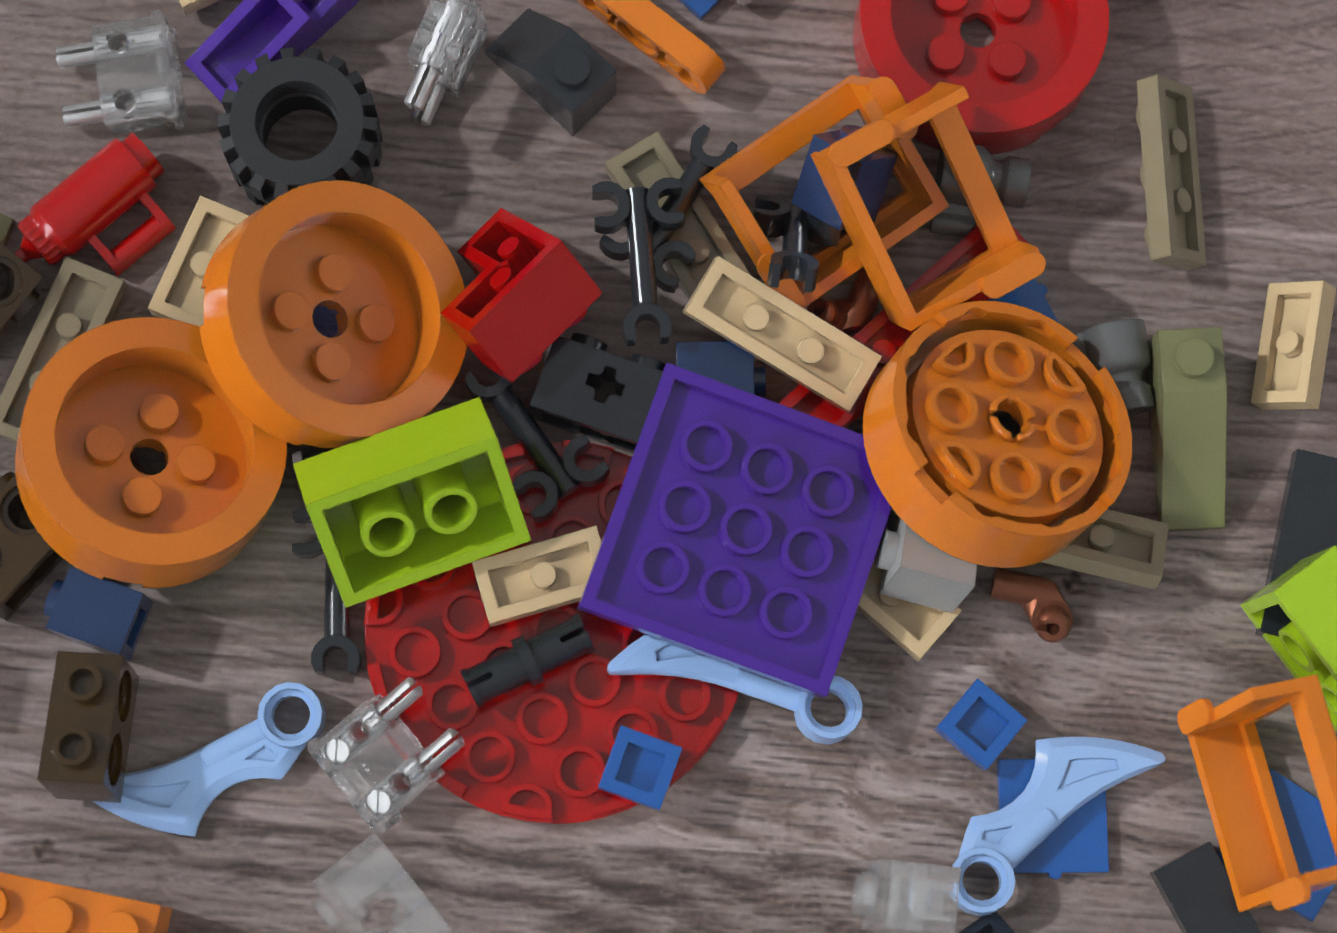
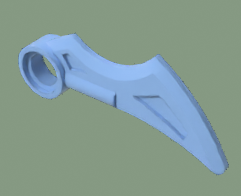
M648 634L643 635L625 648L607 667L609 675H665L701 680L794 711L797 727L803 735L820 744L829 745L841 742L852 733L862 717L863 704L859 692L851 682L840 676L834 675L828 693L839 697L844 703L846 710L845 719L837 726H823L814 719L811 713V701L815 695Z
M286 682L276 685L265 693L258 708V719L178 759L149 769L126 773L121 803L93 802L119 817L147 828L196 837L205 811L212 801L224 790L237 783L251 779L267 778L282 780L305 746L315 741L324 729L326 721L324 703L315 691L300 683ZM290 697L303 699L310 711L307 726L295 734L281 732L276 726L274 719L278 704Z
M1057 737L1036 740L1034 769L1024 791L1012 803L998 811L971 817L958 858L949 869L947 878L948 893L954 904L965 913L976 916L990 915L1002 908L1013 895L1016 882L1013 869L1057 827L1085 803L1102 792L1127 779L1160 766L1165 762V756L1161 752L1147 747L1106 738ZM972 864H986L994 869L998 875V891L991 899L977 900L965 891L962 882L963 874L967 867Z

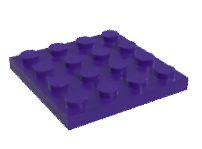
M667 362L577 609L817 697H827L891 510V506L880 491L870 469L863 435Z

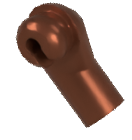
M863 266L859 269L848 296L826 302L822 298H818L809 304L806 310L843 333L851 335L858 333L872 320L879 303V298Z
M995 568L990 587V598L1021 604L1037 635L1046 642L1056 643L1068 636L1073 626V615L1068 603L1053 580L1010 569Z

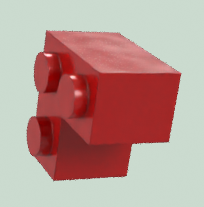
M500 208L457 251L477 277L440 314L483 365L513 383L522 373L531 370L538 364L543 352L566 329L573 327L583 319L588 307L603 292L562 240Z

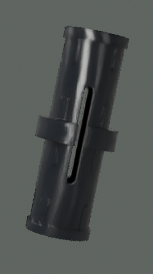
M575 614L570 619L527 640L521 635L511 640L513 647L468 669L460 670L477 707L484 706V703L529 681L532 686H535L544 681L543 674L586 653L594 652L593 643L587 631H584V625L579 615Z

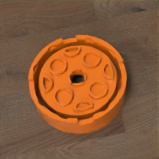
M341 180L320 181L294 188L280 195L241 221L226 235L210 259L201 286V289H205L203 302L204 324L199 328L205 356L214 377L231 403L247 419L268 434L296 446L305 444L335 449L424 417L449 391L465 357L467 345L440 314L465 289L462 276L449 248L438 232L414 208L394 195L370 185ZM316 306H324L329 310L335 309L338 312L335 316L338 323L335 337L323 336L315 328L312 315Z
M974 301L948 307L939 311L934 318L913 332L883 367L870 388L863 414V439L867 460L880 491L897 515L915 533L936 548L958 559L997 568L1022 567L1047 560L1066 548L1091 526L1115 502L1127 480L1132 458V433L1129 416L1121 393L1106 367L1104 366L1098 371L1090 360L1073 344L1078 337L1053 319L1022 306L997 301ZM996 411L1008 412L1012 419L1020 425L1021 434L1011 438V432L1007 431L1000 424L997 417H992Z
M128 318L95 327L79 335L60 349L44 366L28 395L21 420L15 454L16 481L21 501L34 527L46 543L70 564L101 580L105 576L122 582L142 584V588L173 587L193 582L219 570L233 560L252 540L265 519L281 485L286 465L287 442L257 427L231 403L219 386L206 359L199 326L167 318ZM137 446L138 448H153L159 453L163 451L166 468L158 474L145 475L133 467L130 454Z

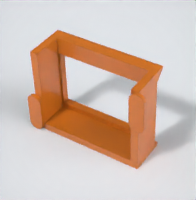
M849 75L699 179L715 198L757 267L759 275L768 287H770L767 283L770 259L775 251L738 191L810 143L813 135L824 133L857 110L866 126L905 105L904 98L894 81L889 77L881 76L875 79ZM918 126L884 146L898 154L892 172L903 189L900 194L879 208L876 220L873 222L886 250L949 207L911 140L916 135ZM847 231L840 235L838 247L823 246L811 255L819 262L816 287L812 293L804 292L803 283L794 279H782L778 288H770L805 308L861 269L863 264Z
M938 82L924 95L867 124L820 152L815 151L810 154L889 321L909 331L925 324L934 318L939 311L958 305L980 292H983L984 295L992 299L1000 298L1041 275L1046 266L1045 258L1040 254L1037 246L1018 240L959 112L957 104L969 98L965 87L945 82ZM929 120L988 250L907 295L847 166L886 146L893 139Z
M1317 674L1251 687L1216 707H1213L1212 702L1208 698H1201L1180 709L1177 714L1179 728L1189 739L1238 912L1273 905L1277 911L1287 910L1308 902L1312 892L1337 884V865L1300 875L1255 722L1291 704L1337 857V737Z

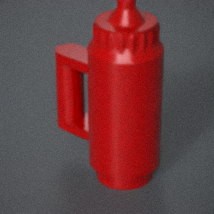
M131 133L122 141L117 138L113 139L31 206L29 215L21 220L17 226L23 234L20 248L14 254L25 263L31 259L44 258L51 266L57 264L65 256L75 255L89 243L117 276L121 275L176 229L171 220L149 196V193L157 187L154 180L165 172L164 168L134 133ZM140 201L152 216L109 251L97 236Z

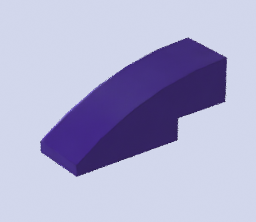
M243 0L190 56L185 64L221 102L226 89L237 92L238 86L234 77L242 68L246 69L250 74L258 70L254 59L266 53L271 62L282 59L280 49L294 47L298 57L307 47H310L360 0Z

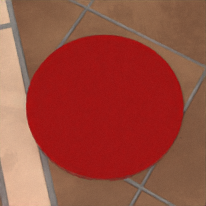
M571 440L551 442L562 459L564 449ZM591 443V447L577 457L575 464L581 470L590 471L597 465L605 462L610 471L606 480L598 486L589 488L580 486L571 495L564 499H559L558 509L554 515L548 520L539 523L533 520L530 512L545 501L546 492L538 487L528 489L524 494L518 496L517 499L531 541L490 556L593 526H597L602 541L632 456L615 451L612 447ZM521 444L501 448L512 484L524 472H540ZM472 562L366 600L364 617L365 652L368 675L376 701L380 702L408 677L413 678L417 683L389 706L388 710L416 687L421 686L423 690L422 696L394 719L395 723L390 727L391 731L411 757L416 752L421 753L448 729H455L458 734L430 757L429 760L432 761L461 736L464 739V746L436 769V774L432 779L456 797L477 808L501 817L530 823L576 824L604 819L639 806L640 804L598 789L620 726H625L682 747L668 787L669 789L685 776L708 752L723 730L734 708L739 692L705 681L677 676L609 675L607 671L608 664L630 644L645 635V633L577 609L579 602L490 627ZM575 614L579 615L584 625V631H587L593 643L594 652L586 653L543 674L544 681L535 686H532L529 681L484 703V706L477 707L460 670L468 669L513 647L511 640L521 635L527 640L570 619Z

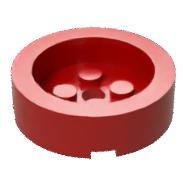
M858 0L853 25L855 59L860 76L875 79L883 76L892 79L906 104L929 92L938 82L964 86L969 98L957 104V107L974 144L986 147L991 155L1017 150L1038 141L1040 136L1058 125L1075 109L1094 76L1105 50L1109 30L1108 0ZM974 18H979L980 22L991 30L994 40L985 47L976 48L970 46L962 39L960 27L967 22L974 21ZM929 120L919 125L917 133L913 138L941 150L940 143Z

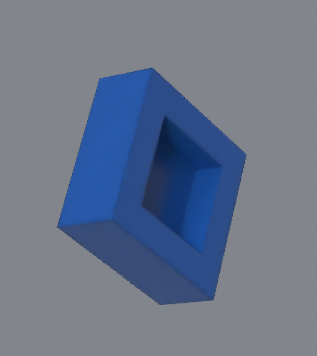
M977 678L934 730L984 772L1028 720Z
M621 725L598 789L660 812L682 747Z

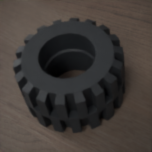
M294 47L280 49L282 59L271 62L266 53L254 59L258 70L250 74L246 69L242 68L234 77L238 86L237 92L226 89L221 100L226 113L218 114L217 128L222 137V140H219L237 184L239 187L243 186L247 197L257 206L262 202L267 205L280 195L309 183L341 180L371 185L374 180L372 167H380L382 158L380 142L383 141L381 127L371 92L367 93L365 82L356 70L351 74L348 73L344 60L333 55L327 63L324 62L322 52L319 49L307 47L306 56L297 57ZM303 109L320 111L330 116L338 124L336 134L331 143L314 157L304 160H287L274 155L266 149V140L273 125L280 118L293 111Z

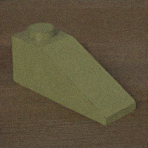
M1222 327L1158 330L1149 340L1151 363L1145 370L1146 383L1151 385L1155 408L1149 411L1158 521L1169 524L1168 532L1223 529L1225 527L1227 381Z

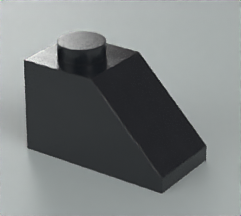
M529 8L485 49V54L572 136L616 95V69L572 28Z

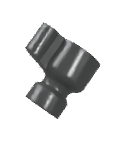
M975 144L1002 206L1023 208L1030 184L1031 160L1008 156L1002 161H998L992 158L991 153L986 147ZM941 148L935 182L949 207L930 220L929 232L964 238L971 232L975 219Z
M1124 319L1107 322L1074 334L1078 339L1073 344L1090 360L1098 371L1105 366L1121 393L1128 416L1141 414L1155 408L1151 385L1143 381L1142 376L1151 363V352L1143 319Z

